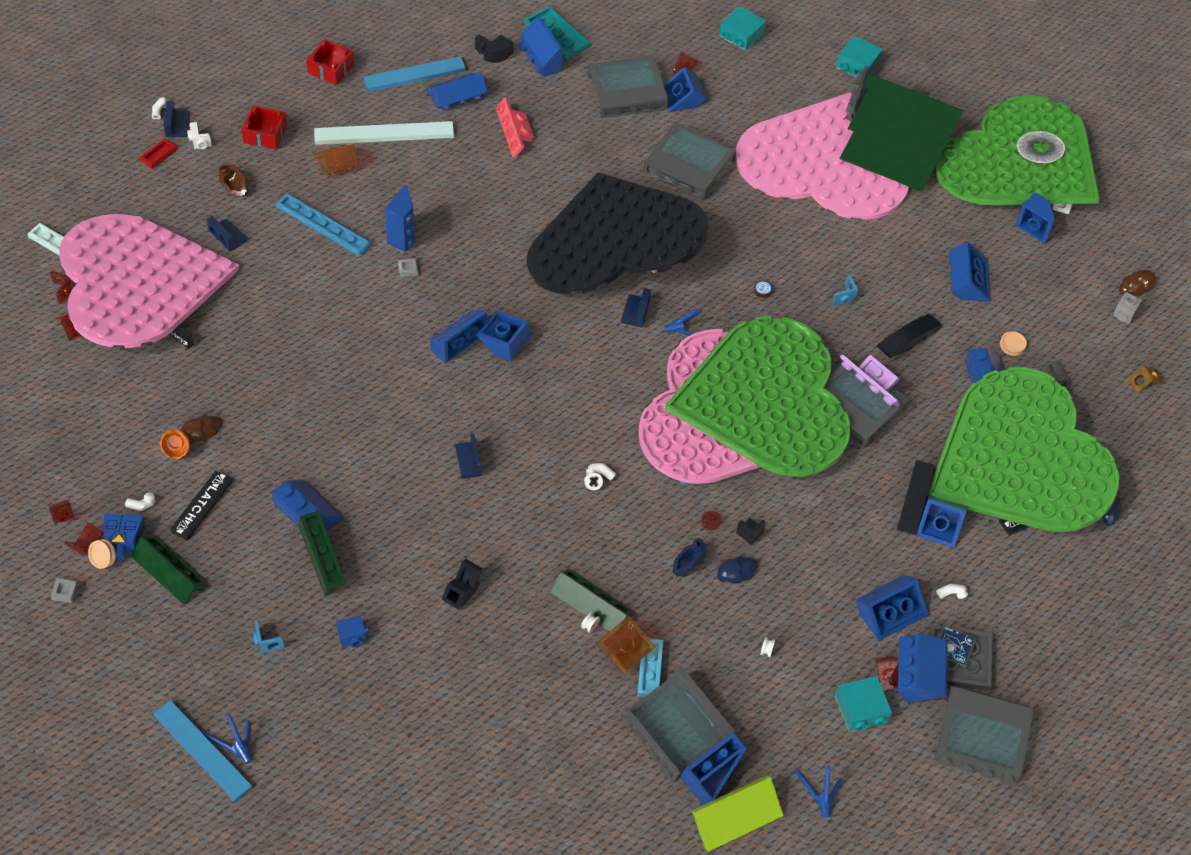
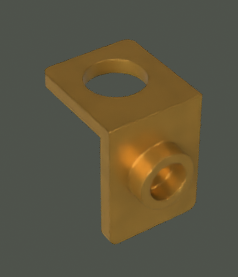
M1142 366L1128 378L1138 393L1152 382L1161 385L1165 384L1158 370ZM1139 375H1142L1144 377V383L1138 386L1136 384V378Z

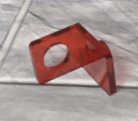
M680 53L672 74H677L684 67L691 71L694 63L699 64V61Z
M50 271L52 282L61 285L56 293L58 303L62 304L72 291V281L68 275ZM56 277H59V278L63 279L64 281H63V282H62V281H59Z
M68 314L57 318L61 322L69 341L82 336L75 330Z
M68 500L49 506L54 524L74 518Z
M87 523L76 542L66 540L64 544L79 554L88 555L91 543L100 540L104 532L93 524Z
M894 656L873 658L874 662L878 665L879 682L882 689H897L899 661Z

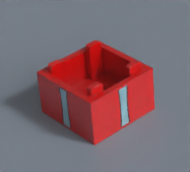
M324 39L306 60L308 74L337 86L354 66L353 51Z
M253 105L241 129L243 143L277 150L288 126L286 112Z

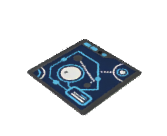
M943 625L938 638L948 641L947 659L966 667L977 638Z

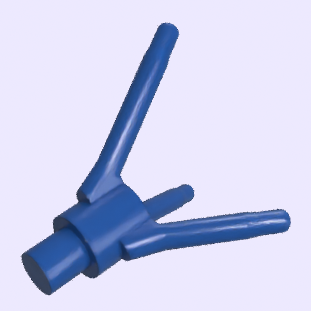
M693 309L681 319L673 321L672 324L665 325L666 332L674 331L688 336L694 334L686 331L683 323L700 314L702 310L697 311V309Z
M230 714L227 715L237 741L233 746L206 732L202 733L207 739L231 750L239 758L242 757L245 764L252 761L249 754L251 752L249 749L250 721H246L244 740H241L232 716Z
M827 765L824 794L817 795L800 771L795 769L794 772L814 797L816 803L819 804L821 817H830L832 802L842 779H838L829 795L830 766Z

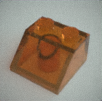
M343 144L314 153L323 174H329V176L339 174V170L342 169L346 171L356 169L355 165L360 164L354 144Z
M627 616L596 644L623 674L656 648L630 616Z

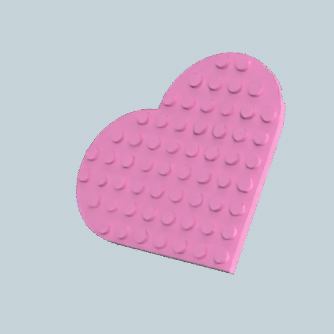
M851 92L757 123L741 136L736 147L735 161L738 171L745 181L755 189L758 188L766 192L765 194L777 198L789 197L790 199H800L812 196L825 209L850 219L851 217L861 218L862 220L875 219L893 212L906 198L909 188L906 185L839 159L853 131L847 129L851 121L847 120L848 112H846ZM858 101L856 102L855 108L853 110V116L855 115L860 106Z
M126 214L102 215L80 222L64 236L59 249L61 266H63L66 275L77 283L68 298L69 319L74 324L75 330L83 337L107 347L125 345V348L141 347L142 343L149 341L154 343L170 334L239 270V264L140 216Z
M722 329L700 331L680 342V345L672 351L668 360L666 377L670 390L655 397L652 403L645 408L640 418L638 437L645 457L657 470L682 482L696 484L712 483L760 467L665 410L666 403L727 335L728 332H723Z

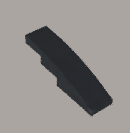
M926 314L892 333L881 341L877 347L886 356L892 358L912 349L914 344L925 340L928 334L939 330L942 324L931 314Z
M916 460L897 526L898 531L916 536L935 465Z

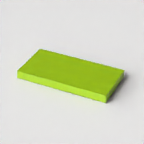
M768 775L692 810L703 846L707 852L783 817L771 777Z

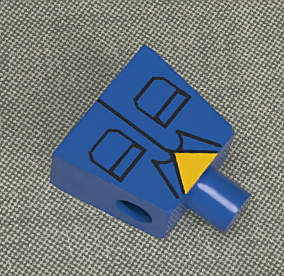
M104 514V539L113 545L116 553L115 560L122 561L125 559L126 552L134 551L145 528L143 515Z

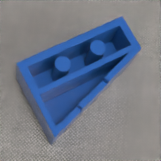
M732 732L685 768L680 778L702 805H705L715 800L746 751V747Z

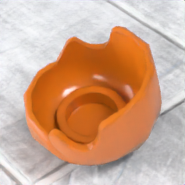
M168 430L161 437V451L168 458L181 459L189 451L190 439L181 430Z

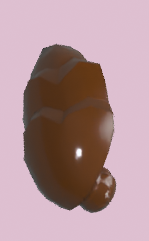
M221 165L218 169L220 173L219 180L225 190L231 195L241 197L247 195V179L234 165Z
M1150 270L1135 271L1132 275L1123 279L1119 291L1122 294L1128 292L1134 296L1141 295L1152 289L1156 282V276Z
M202 415L188 420L181 428V431L185 432L190 440L202 441L215 436L217 430L222 425V421L218 416Z

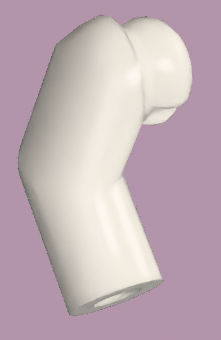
M161 97L152 106L153 119H161L162 107L166 108V101H169V99Z
M604 463L591 464L586 470L587 474L593 472L603 474L610 481L616 475Z
M146 493L144 499L140 501L127 498L125 507L144 511L155 504V495L153 493Z
M948 584L936 590L940 598L957 593V598L959 599L968 596L967 588L960 584Z

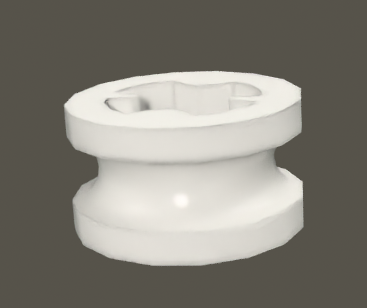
M593 472L586 475L584 483L588 489L597 490L602 486L603 479L601 475ZM591 476L593 478H595V476L598 478V480L596 481L597 486L592 485L591 487L589 485V483L591 482L589 478Z
M591 612L586 616L581 627L583 629L587 628V632L592 633L598 626L600 618L594 617V614Z
M765 637L760 655L767 654L768 657H771L775 639L770 641L768 637Z

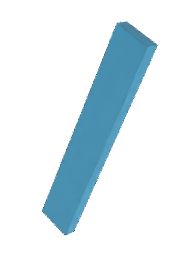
M460 56L364 76L363 79L367 91L372 92L466 71Z
M288 193L276 203L277 208L358 256H361L371 246L370 241Z
M171 700L153 713L154 717L235 802L252 789V785Z

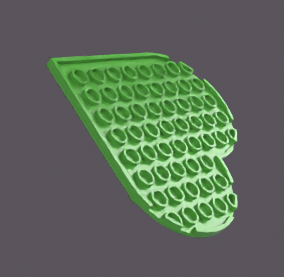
M1017 96L1008 98L1004 103L995 104L989 109L988 114L984 116L981 130L964 132L959 137H951L948 140L934 168L936 178L945 190L959 199L979 205H1023L1034 192L1049 200L1050 204H1089L1099 202L1084 123L1078 114L1070 111L1071 108L1061 102L1049 101L1047 97ZM1041 131L1051 133L1060 138L1064 143L1065 151L1056 161L1037 163L1024 158L1017 149V143L1023 135ZM1035 142L1032 148L1036 152L1044 153L1049 150V145L1045 142Z
M761 316L749 322L743 321L735 326L665 405V410L748 460L768 471L785 476H809L830 468L844 454L850 437V421L847 412H844L840 405L841 402L825 389L831 372V357L828 348H825L821 342V337L811 328L786 317L777 319L771 318V316Z
M1008 367V370H995L985 374L981 380L973 383L964 394L928 490L927 499L929 495L965 506L970 511L1041 530L1069 532L1090 526L1109 511L1117 496L1119 472L1114 462L1115 459L1107 448L1098 443L1097 439L1093 436L1075 429L1076 408L1070 393L1064 386L1062 387L1055 381L1054 377L1042 371L1027 367Z

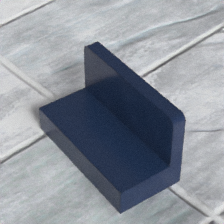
M166 101L164 117L165 136L187 137L189 111L175 110L174 102Z
M213 216L206 219L208 231L229 251L247 242L246 237L227 219L218 222Z
M644 288L642 297L629 294L621 323L642 328L650 302L651 289Z
M472 433L470 434V442L455 444L462 479L481 476L480 458L475 435Z

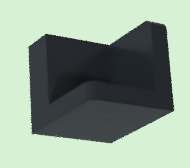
M750 518L746 522L740 520L736 533L749 544H753L764 533L766 521L762 520L757 524Z

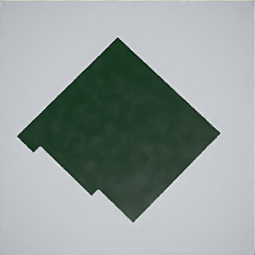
M869 74L862 86L867 88L868 91L847 128L853 131L839 159L923 192L964 110Z

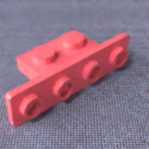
M504 97L496 110L512 157H517L524 148L523 141L531 142L534 136L526 113L512 110L508 98Z

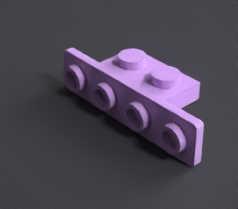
M843 354L840 356L842 360L841 365L846 370L850 371L852 369L856 373L855 377L862 383L866 381L870 384L869 388L875 394H882L884 396L883 400L888 405L892 406L894 404L897 408L900 406L898 400L888 393L899 380L896 375L871 355L859 367Z

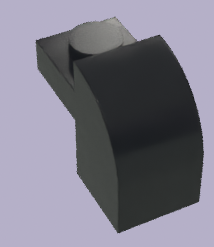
M480 34L475 37V49L480 54H484V60L487 62L499 63L513 54L514 42L501 34L494 41H490Z
M468 559L463 560L456 578L447 584L442 600L456 609L463 607L477 591L480 585L478 580L483 568Z

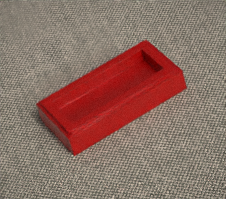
M164 138L139 157L143 164L154 169L178 149L176 145Z

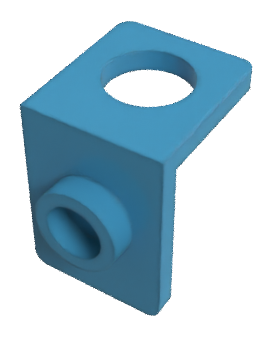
M847 275L845 286L847 290L834 294L833 306L842 303L848 304L856 300L858 289L851 275Z
M258 620L254 621L257 631L252 632L255 645L259 644L261 653L285 648L283 637L262 641ZM278 643L277 646L268 647L270 644Z

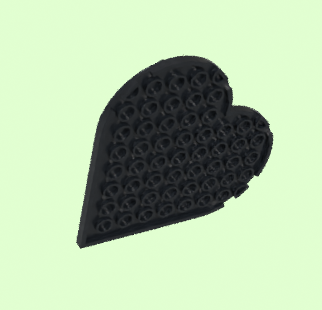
M598 172L534 240L527 254V267L536 284L548 291L560 294H571L572 291L580 290L582 293L596 290V286L605 282L609 284L624 271L637 274H647V271L657 270L658 273L673 269L672 266L680 262L686 263L702 249L708 238L709 226L707 217L702 208L689 199Z

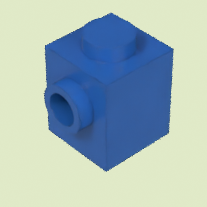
M361 616L336 621L342 648L349 646L358 647L366 642V635L369 634L367 623H362Z

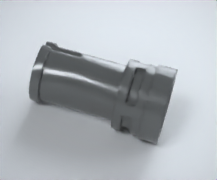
M1051 362L1049 369L1056 379L1055 381L1062 387H1068L1070 381L1063 372L1060 362Z

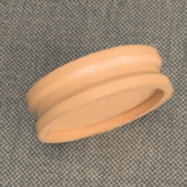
M1013 331L1005 333L1000 341L1001 349L1005 353L1014 356L1022 354L1027 345L1025 337Z
M108 540L94 541L88 549L89 559L96 568L103 569L109 567L115 561V549Z

